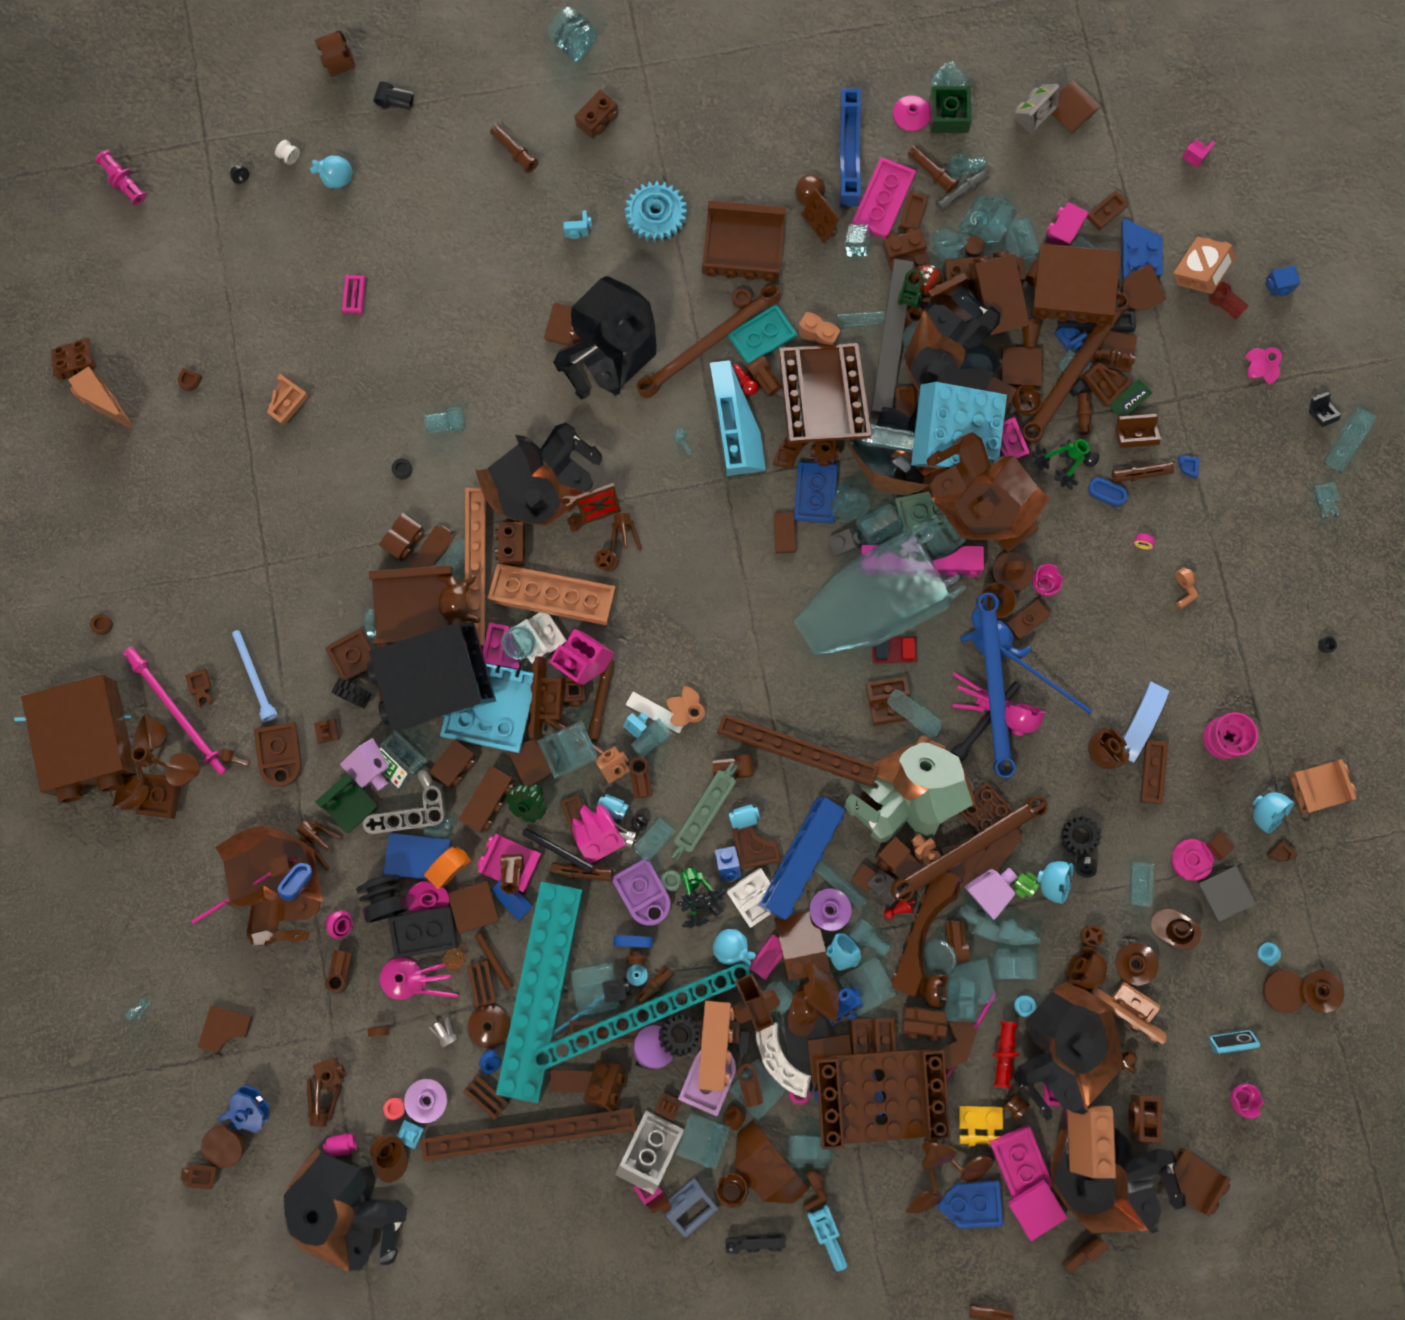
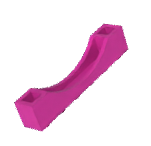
M862 545L860 549V574H865V576L869 577L877 576V574H885L887 577H895L898 574H906L907 577H916L918 574H926V577H937L938 574H946V577L966 575V577L974 578L981 575L984 571V546H963L955 553L934 561H914L902 558L890 552L882 545Z

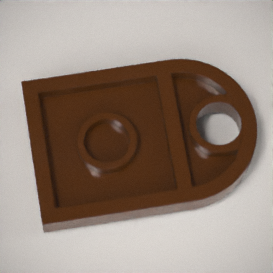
M292 722L254 729L259 772L263 780L275 787H286L294 783L302 770L297 724ZM280 771H285L287 774L283 782H278L277 774Z

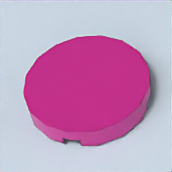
M1189 839L1181 841L1175 846L1171 853V864L1178 876L1185 880L1196 881L1204 879L1210 874L1214 864V856L1204 842Z

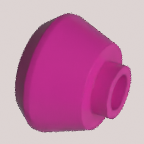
M346 911L332 912L325 920L326 930L334 939H342L347 936L353 926L352 916Z

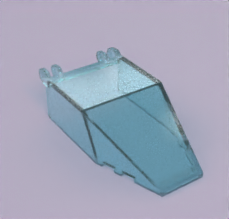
M928 522L917 524L860 555L837 573L800 613L794 622L814 655L840 652V650L845 649L853 650L864 646H877L949 608L952 599L966 590L965 585H960L951 592L949 591L947 586L957 582L960 579L959 575H954L944 581L922 545L935 537L934 532L926 534L921 539L918 538L916 533L925 530L929 526Z

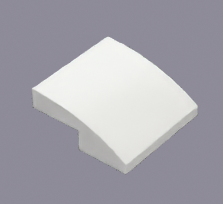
M539 612L529 620L525 619L510 630L531 664H533L535 656L546 657L556 651L559 645L564 646L567 642L552 616L546 613Z
M758 868L727 889V894L750 928L771 914L758 906L770 885V881L761 868Z

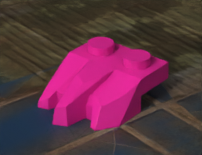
M601 803L596 806L597 812L595 813L583 805L580 809L583 820L572 819V831L578 848L586 861L591 864L626 844L615 826L616 823L611 814Z

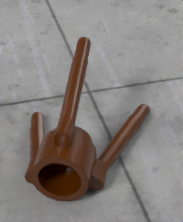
M616 514L614 516L615 522L612 523L610 552L615 553L617 530L619 533H622L624 548L628 547L626 532L630 531V529L638 549L641 550L642 546L634 527V521L630 520V514Z
M309 819L305 820L299 826L297 832L302 835L301 839L314 849V854L326 870H329V866L310 841L315 840L324 849L329 850V846L318 837L320 833L318 829L339 840L342 839V836L321 826L317 821L312 823Z
M307 1079L310 1126L325 1127L327 1126V1120H332V1113L341 1088L336 1089L328 1112H326L325 1107H320L321 1079L316 1081L315 1107H313L311 1079Z

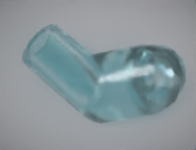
M445 819L438 827H425L423 835L443 839L452 832L454 823L451 819Z

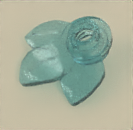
M955 62L944 63L941 69L935 71L932 77L934 86H964L969 81L964 72L957 70V63Z

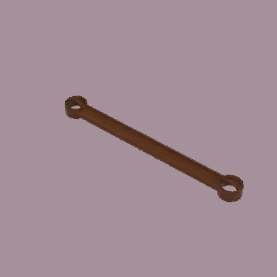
M776 285L765 286L761 290L759 297L653 376L640 379L637 383L640 395L643 398L654 396L660 385L766 306L777 304L781 300L779 288ZM770 293H776L774 296L766 298ZM652 385L649 389L642 390L645 386Z
M1117 293L1116 299H1120V302L1115 308L1112 324L1098 325L1096 323L1042 404L1041 409L1036 413L1032 421L1024 426L1023 438L1027 443L1036 444L1042 439L1044 429L1119 316L1128 310L1129 299L1124 293ZM1031 427H1035L1032 435L1028 438L1025 435L1026 431Z
M1029 797L1023 806L904 880H895L890 887L892 897L898 901L910 900L914 892L1032 818L1044 816L1048 810L1047 801L1042 797ZM1038 799L1040 805L1031 809L1032 802ZM904 882L907 888L896 893L898 885Z

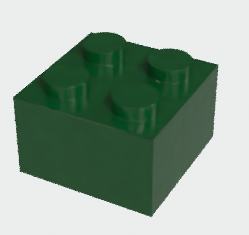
M970 86L931 87L929 96L930 133L969 132L971 125Z

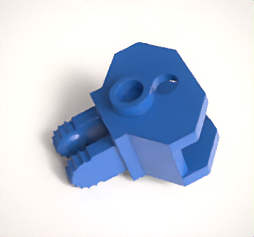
M243 1085L231 1096L230 1109L221 1114L217 1119L221 1123L230 1118L233 1123H230L227 1128L238 1130L243 1128L255 1133L263 1128V1123L269 1120L270 1106L258 1089ZM254 1100H258L260 1104L257 1106Z

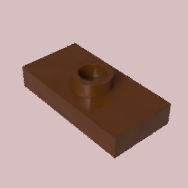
M1037 599L1006 623V625L1017 640H1020L1051 614Z

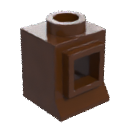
M568 676L563 677L565 703L569 704L570 707L582 706V703H586L585 684L577 683ZM579 685V695H569V686Z

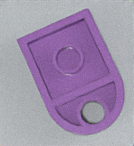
M647 857L614 876L613 883L630 914L637 922L651 926L659 924L667 917L671 905L670 898ZM653 907L661 911L660 917L656 920L649 917V910Z

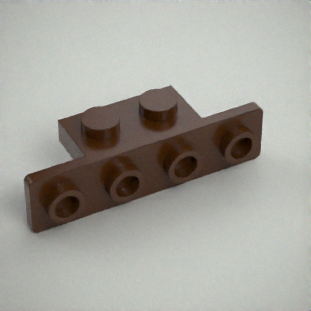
M535 656L532 664L534 676L531 683L532 702L529 707L531 723H529L528 732L530 739L536 740L542 739L543 719L562 720L564 679L546 678L547 658Z

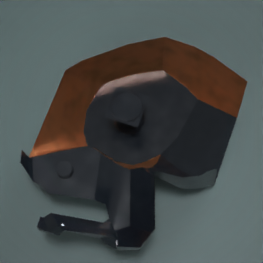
M918 405L911 418L894 408L882 407L876 427L871 430V438L859 439L853 445L847 440V444L857 464L872 487L899 495H909L929 486L935 476L948 470V468L911 465Z
M567 422L554 427L541 449L532 439L523 435H516L517 446L490 467L480 470L475 469L485 499L497 514L514 521L532 525H550L567 512L564 510V505L561 502L562 497L577 496L590 491L593 487L590 473L572 460L570 454L575 450L597 465H600L602 462V454L595 446L591 447L576 433V429Z
M1114 1128L1116 1178H1091L1070 1172L1068 1129L1061 1130L1051 1165L1052 1187L1064 1205L1090 1232H1158L1159 1217L1162 1211L1152 1182V1178L1155 1175L1161 1176L1171 1206L1175 1210L1186 1207L1185 1194L1181 1193L1174 1166L1178 1163L1172 1151L1155 1149L1133 1159L1131 1145L1127 1137L1119 1129Z

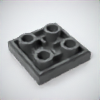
M1236 866L1197 884L1216 922L1229 918L1256 904Z

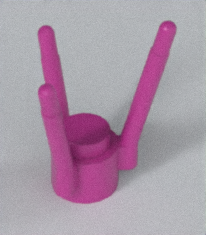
M953 672L952 675L979 691V693L958 686L957 689L976 697L975 704H978V706L953 704L952 707L977 710L982 713L985 709L990 711L988 691Z
M445 963L423 970H415L414 973L408 974L409 991H415V994L458 998V994L423 989L427 986L426 982L451 978V975L426 977V973L446 967Z

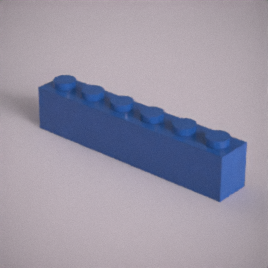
M826 797L816 798L760 901L759 907L779 919L786 920L792 915L794 904L804 892L803 887L806 882L813 876V869L816 863L822 859L824 848L833 839V832L836 826L842 822L845 809Z

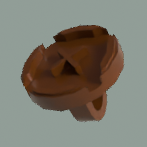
M1017 552L1002 554L992 566L993 581L1008 585L1014 592L1024 589L1032 579L1033 569L1031 562L1026 556Z

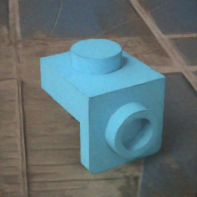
M586 210L582 211L583 221L563 222L565 238L578 239L588 236V229H592L591 217H587Z

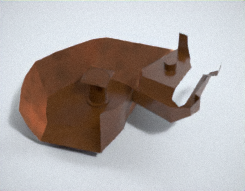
M973 432L960 436L953 446L941 453L936 451L927 458V465L935 466L955 454L959 455V464L934 477L933 482L929 486V493L936 506L964 539L1002 540L1019 537L1038 518L1050 498L1034 483L1015 458L1018 456H1002L990 464L982 438Z
M264 825L241 831L215 847L224 862L230 901L224 902L241 908L251 906L246 935L252 945L267 946L275 941L285 940L297 943L309 939L310 932L305 930L279 931L278 925L283 920H309L312 916L318 914L323 899L314 849L282 831ZM295 857L296 861L291 863L290 859ZM306 863L310 865L313 872L311 881L296 899L291 901L283 900L278 893V886L296 864ZM269 872L271 873V876L269 878L265 879L264 881L258 884L253 885V883L256 880H258L259 878H261Z

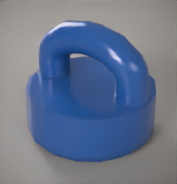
M494 1050L486 1051L479 1060V1067L486 1074L495 1072L501 1065V1059Z

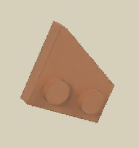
M279 374L277 390L273 391L272 402L269 404L267 413L285 426L310 396Z

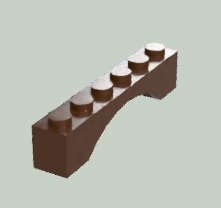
M946 872L929 883L927 892H924L921 898V909L914 917V928L907 936L905 952L903 951L899 957L900 966L898 971L892 976L891 983L893 985L891 988L916 998H921L927 981L923 962L926 934L936 916L947 905L957 900L964 881L961 877Z

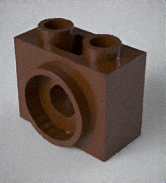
M1131 1094L1128 1124L1132 1139L1143 1142L1162 1143V1097Z

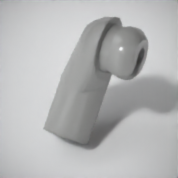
M422 767L418 771V778L423 788H427L430 785H438L443 789L444 783L432 779L429 767Z

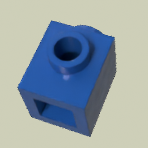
M1295 265L1272 270L1266 278V287L1270 290L1271 296H1286L1295 291L1300 285Z

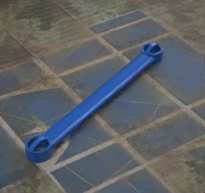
M983 593L977 597L976 607L980 611L995 753L993 771L999 777L1008 778L1014 774L1016 766L1011 759L1009 731L1005 720L1006 702L996 615L999 602L994 594ZM987 595L990 596L994 602V605L990 611L987 607ZM1004 760H1008L1011 766L1007 774L1004 770Z

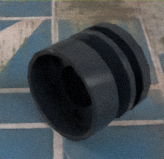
M398 874L379 876L368 880L356 888L357 894L367 893L359 898L360 902L370 901V905L362 909L366 923L387 919L389 916L398 915L409 909L406 897L404 895L395 896L394 894L402 889L401 884L392 886V884L400 880Z

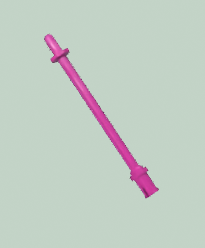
M134 647L127 648L123 656L132 665V670L135 673H141L206 758L203 760V763L206 765L211 763L218 774L224 775L226 769L217 759L220 753L218 751L212 752L147 669L148 662L140 657Z

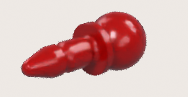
M734 364V371L741 380L740 385L743 386L744 393L749 396L755 395L759 389L757 382L752 380L751 376H747L741 367Z

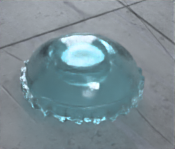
M525 626L511 627L502 636L501 646L503 651L512 659H527L536 649L535 635Z

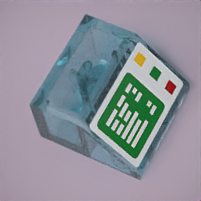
M396 730L379 746L381 753L389 764V768L382 775L399 791L429 762Z

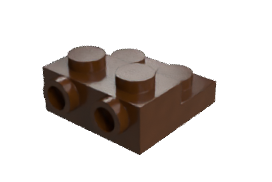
M909 228L904 232L905 234L897 236V233H892L884 239L882 247L891 272L894 259L914 262L913 269L921 265H931L926 251L927 244L921 229Z

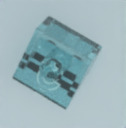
M977 197L958 228L970 236L980 237L984 243L998 244L1017 212L1006 197Z

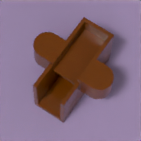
M752 973L734 981L743 1001L736 1004L733 1008L736 1020L740 1023L751 1020L757 1032L775 1025L769 1011L777 1008L780 1004L774 990H767L761 993Z

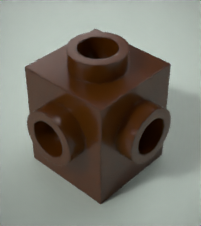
M836 440L815 442V445H811L810 457H814V463H818V466L829 467L830 464H834V460L839 458V447H836Z
M338 1057L312 1065L315 1073L313 1074L314 1084L316 1086L317 1079H321V1090L327 1089V1092L340 1088L339 1084L345 1082L346 1072L344 1066L340 1065Z

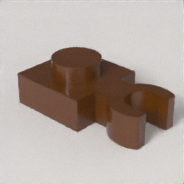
M203 669L185 675L190 694H197L195 698L196 705L201 708V701L204 698H207L209 704H213L212 697L207 694V691L212 690L207 670Z

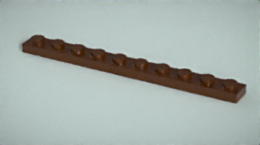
M633 1107L614 1110V1112L605 1111L422 1138L423 1161L637 1130L635 1110Z

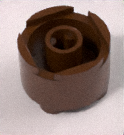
M341 30L315 40L318 50L322 51L323 54L320 56L321 62L324 67H327L331 77L352 70L356 66L352 52L348 48L347 40Z

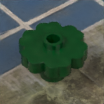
M535 784L529 786L517 785L516 788H511L507 793L505 800L510 804L509 810L516 817H522L525 822L535 823L537 819L541 820L545 815L547 807L543 804V790Z

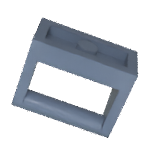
M694 1178L669 1199L672 1209L664 1213L679 1232L687 1238L717 1212L719 1208ZM703 1197L710 1206L684 1228L677 1219Z

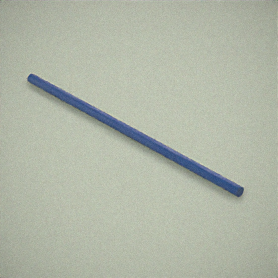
M1000 645V651L1089 714L1092 713L1091 709Z

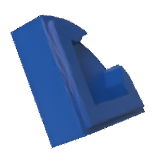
M1179 455L1178 465L1182 472L1196 479L1199 471V458Z

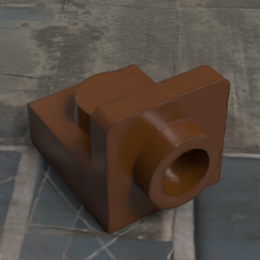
M187 1162L186 1168H183L181 1172V1181H183V1185L187 1188L213 1189L216 1167Z

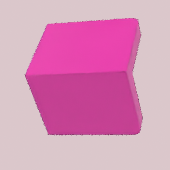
M1194 140L1187 147L1182 158L1198 168L1212 150L1215 142L1212 141L1207 147L1198 140Z

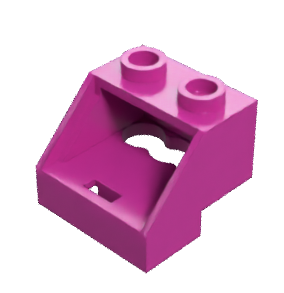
M574 629L565 645L558 646L549 663L575 682L584 685L606 670L615 653L587 633ZM568 668L575 670L574 674Z

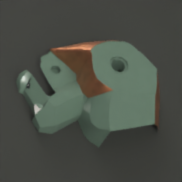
M913 743L904 746L873 763V765L879 766L873 787L861 783L860 787L877 803L883 805L881 810L876 811L852 794L846 799L845 804L851 816L855 815L872 831L871 836L879 843L891 841L906 822L918 834L921 833L922 836L933 839L940 823L972 805L977 807L969 779L959 757L930 743Z

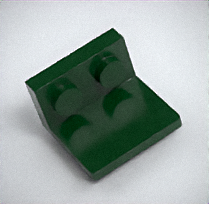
M345 774L315 801L320 808L327 811L347 834L378 808L373 799L349 774Z

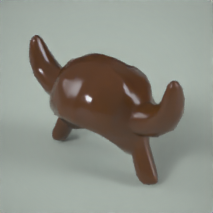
M452 575L438 577V582H445L448 586L439 596V611L444 619L451 622V625L464 621L479 623L480 617L471 614L466 600V592L469 589V585L476 581V576L472 575L461 583H458L457 579Z

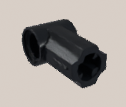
M381 81L378 83L373 102L383 108L394 106L410 110L414 104V93L397 89L392 84Z

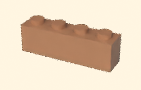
M705 1001L698 1089L724 1091V1086H729V1073H725L726 1064L730 1065L731 1051H727L728 1042L732 1043L733 1029H729V1020L734 1021L731 1003Z

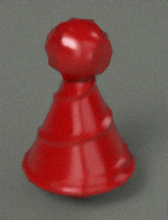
M899 901L894 908L884 910V918L892 920L894 914L914 913L911 905L915 901Z

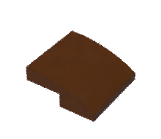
M1073 80L1059 92V106L1052 115L1073 134L1101 106Z
M906 676L866 683L874 726L914 719Z
M810 962L805 966L810 982L803 986L807 1002L830 1021L834 1022L837 1019L839 1009L837 982L815 963Z
M895 1018L849 1019L852 1054L897 1051Z
M849 1034L807 1039L812 1083H817L816 1060L834 1055L852 1054Z

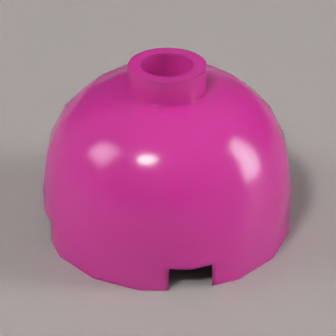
M1005 701V720L1008 727L1012 729L1013 734L1024 736V733L1037 731L1043 722L1045 711L1040 712L1039 708L1018 702L1017 706H1014L1012 701Z

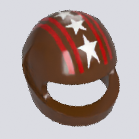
M926 264L915 268L922 271L926 276L922 294H929V290L942 284L941 273L935 266ZM918 273L912 275L911 281L913 284H917L920 276ZM922 297L921 303L930 301V297Z

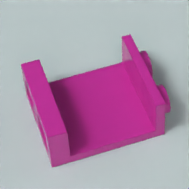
M495 833L494 837L491 836L487 842L486 848H488L486 855H482L477 864V867H479L478 872L499 881L502 875L500 865L501 854H523L524 867L523 873L520 874L519 891L526 893L543 855Z

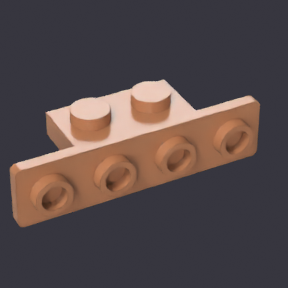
M1124 981L1112 997L1097 987L1091 990V994L1104 1002L1112 1010L1114 1016L1122 1017L1128 1021L1132 1028L1140 1029L1147 1034L1149 1039L1164 1045L1166 1033L1150 1023L1160 1009L1159 1004Z

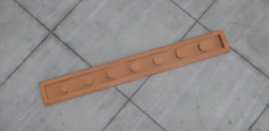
M465 488V580L472 575L476 576V581L469 585V589L466 592V600L471 614L480 617V622H474L480 645L484 647L486 499L481 488Z

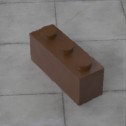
M490 766L458 820L482 834L484 831H488L493 823L492 817L495 812L499 813L504 805L502 801L510 789L514 788L513 782L515 780Z

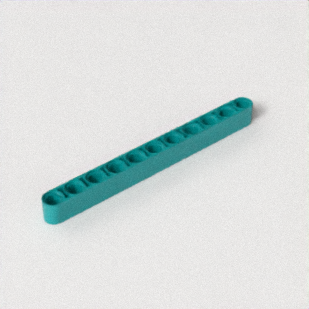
M743 964L728 966L540 1047L533 1052L532 1062L538 1069L549 1068L735 987L734 981L738 979L735 978L734 971L739 967L743 970V977L749 975L750 971ZM718 976L724 978V985L720 988L715 985V979ZM699 984L705 987V993L702 996H698L695 992ZM683 992L686 1000L683 1004L679 1005L676 1002V996ZM660 1001L666 1003V1010L663 1013H659L656 1010V1005ZM644 1009L647 1012V1017L644 1021L640 1022L637 1020L636 1014L639 1010ZM620 1018L627 1020V1027L623 1030H619L616 1026ZM606 1027L608 1031L606 1037L598 1038L596 1034L598 1028ZM581 1035H585L588 1039L584 1047H578L576 1043L577 1038ZM560 1044H566L568 1047L567 1053L563 1056H559L556 1053V1049ZM539 1053L547 1054L548 1060L545 1064L541 1065L536 1062V1057Z

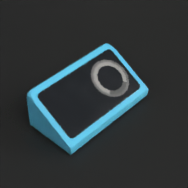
M1249 1030L1209 1037L1211 1050L1217 1054L1260 1047V1043Z

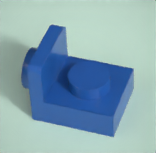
M1060 328L1054 334L1067 352L1073 349L1075 351L1080 349L1088 336L1086 333L1081 334L1078 329Z

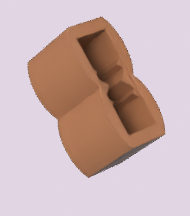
M806 312L799 323L798 334L807 341L815 342L818 346L835 345L839 340L840 330L830 322H823L816 314Z

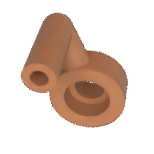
M1184 567L1175 572L1176 580L1188 592L1187 596L1176 602L1178 609L1184 608L1198 598V593L1194 587L1195 574L1191 569Z

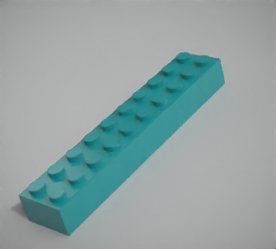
M545 882L540 883L496 1095L534 1103L541 1102L547 1068L538 1069L532 1062V1054L536 1049L552 1043L554 1039L584 891L581 889ZM539 1053L536 1057V1062L541 1065L545 1064L548 1060L546 1053Z

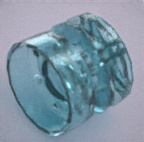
M572 6L566 7L556 14L547 30V38L555 46L561 48V51L572 61L582 58L591 49L598 34L597 28L584 19Z

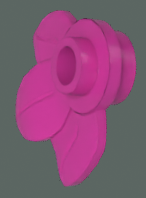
M1271 347L1266 350L1255 348L1245 355V358L1251 362L1247 372L1248 378L1264 376L1266 383L1271 385L1279 377L1280 368L1278 364L1282 360V354L1277 348ZM1274 354L1275 360H1269L1268 355Z

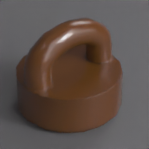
M1128 1050L1122 1053L1121 1070L1127 1068L1131 1073L1136 1072L1134 1062L1137 1060V1056L1133 1051Z
M731 1106L723 1115V1123L731 1130L739 1129L745 1120V1113L737 1106Z

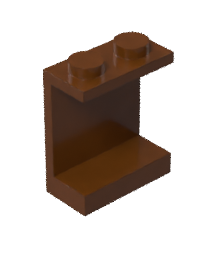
M1180 1147L1175 1155L1178 1164L1174 1166L1181 1193L1185 1194L1187 1204L1210 1217L1211 1214L1217 1211L1219 1207L1218 1201L1221 1196L1228 1192L1231 1179L1195 1157L1187 1149ZM1161 1179V1181L1159 1182V1185L1162 1186L1163 1188H1165V1187H1164V1184H1163V1181H1162V1179Z

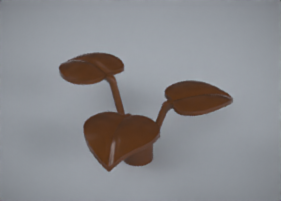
M144 715L138 724L134 737L135 748L131 753V758L136 762L135 767L138 769L140 779L135 776L123 779L125 787L116 790L115 799L112 804L116 809H134L141 806L147 800L149 788L143 785L145 778L141 767L151 766L155 762L168 768L165 774L166 780L171 785L178 787L191 782L200 772L198 761L187 753L174 754L170 759V765L154 757L152 753L153 748L161 747L167 738V730L163 724L147 715Z
M927 1140L922 1145L926 1154L922 1167L930 1172L932 1190L931 1192H923L916 1197L906 1212L922 1213L934 1208L939 1203L941 1195L936 1193L937 1187L933 1169L950 1162L962 1173L960 1176L961 1180L973 1181L989 1171L994 1163V1158L978 1157L969 1162L965 1168H962L953 1160L957 1154L953 1147L939 1144L938 1140Z

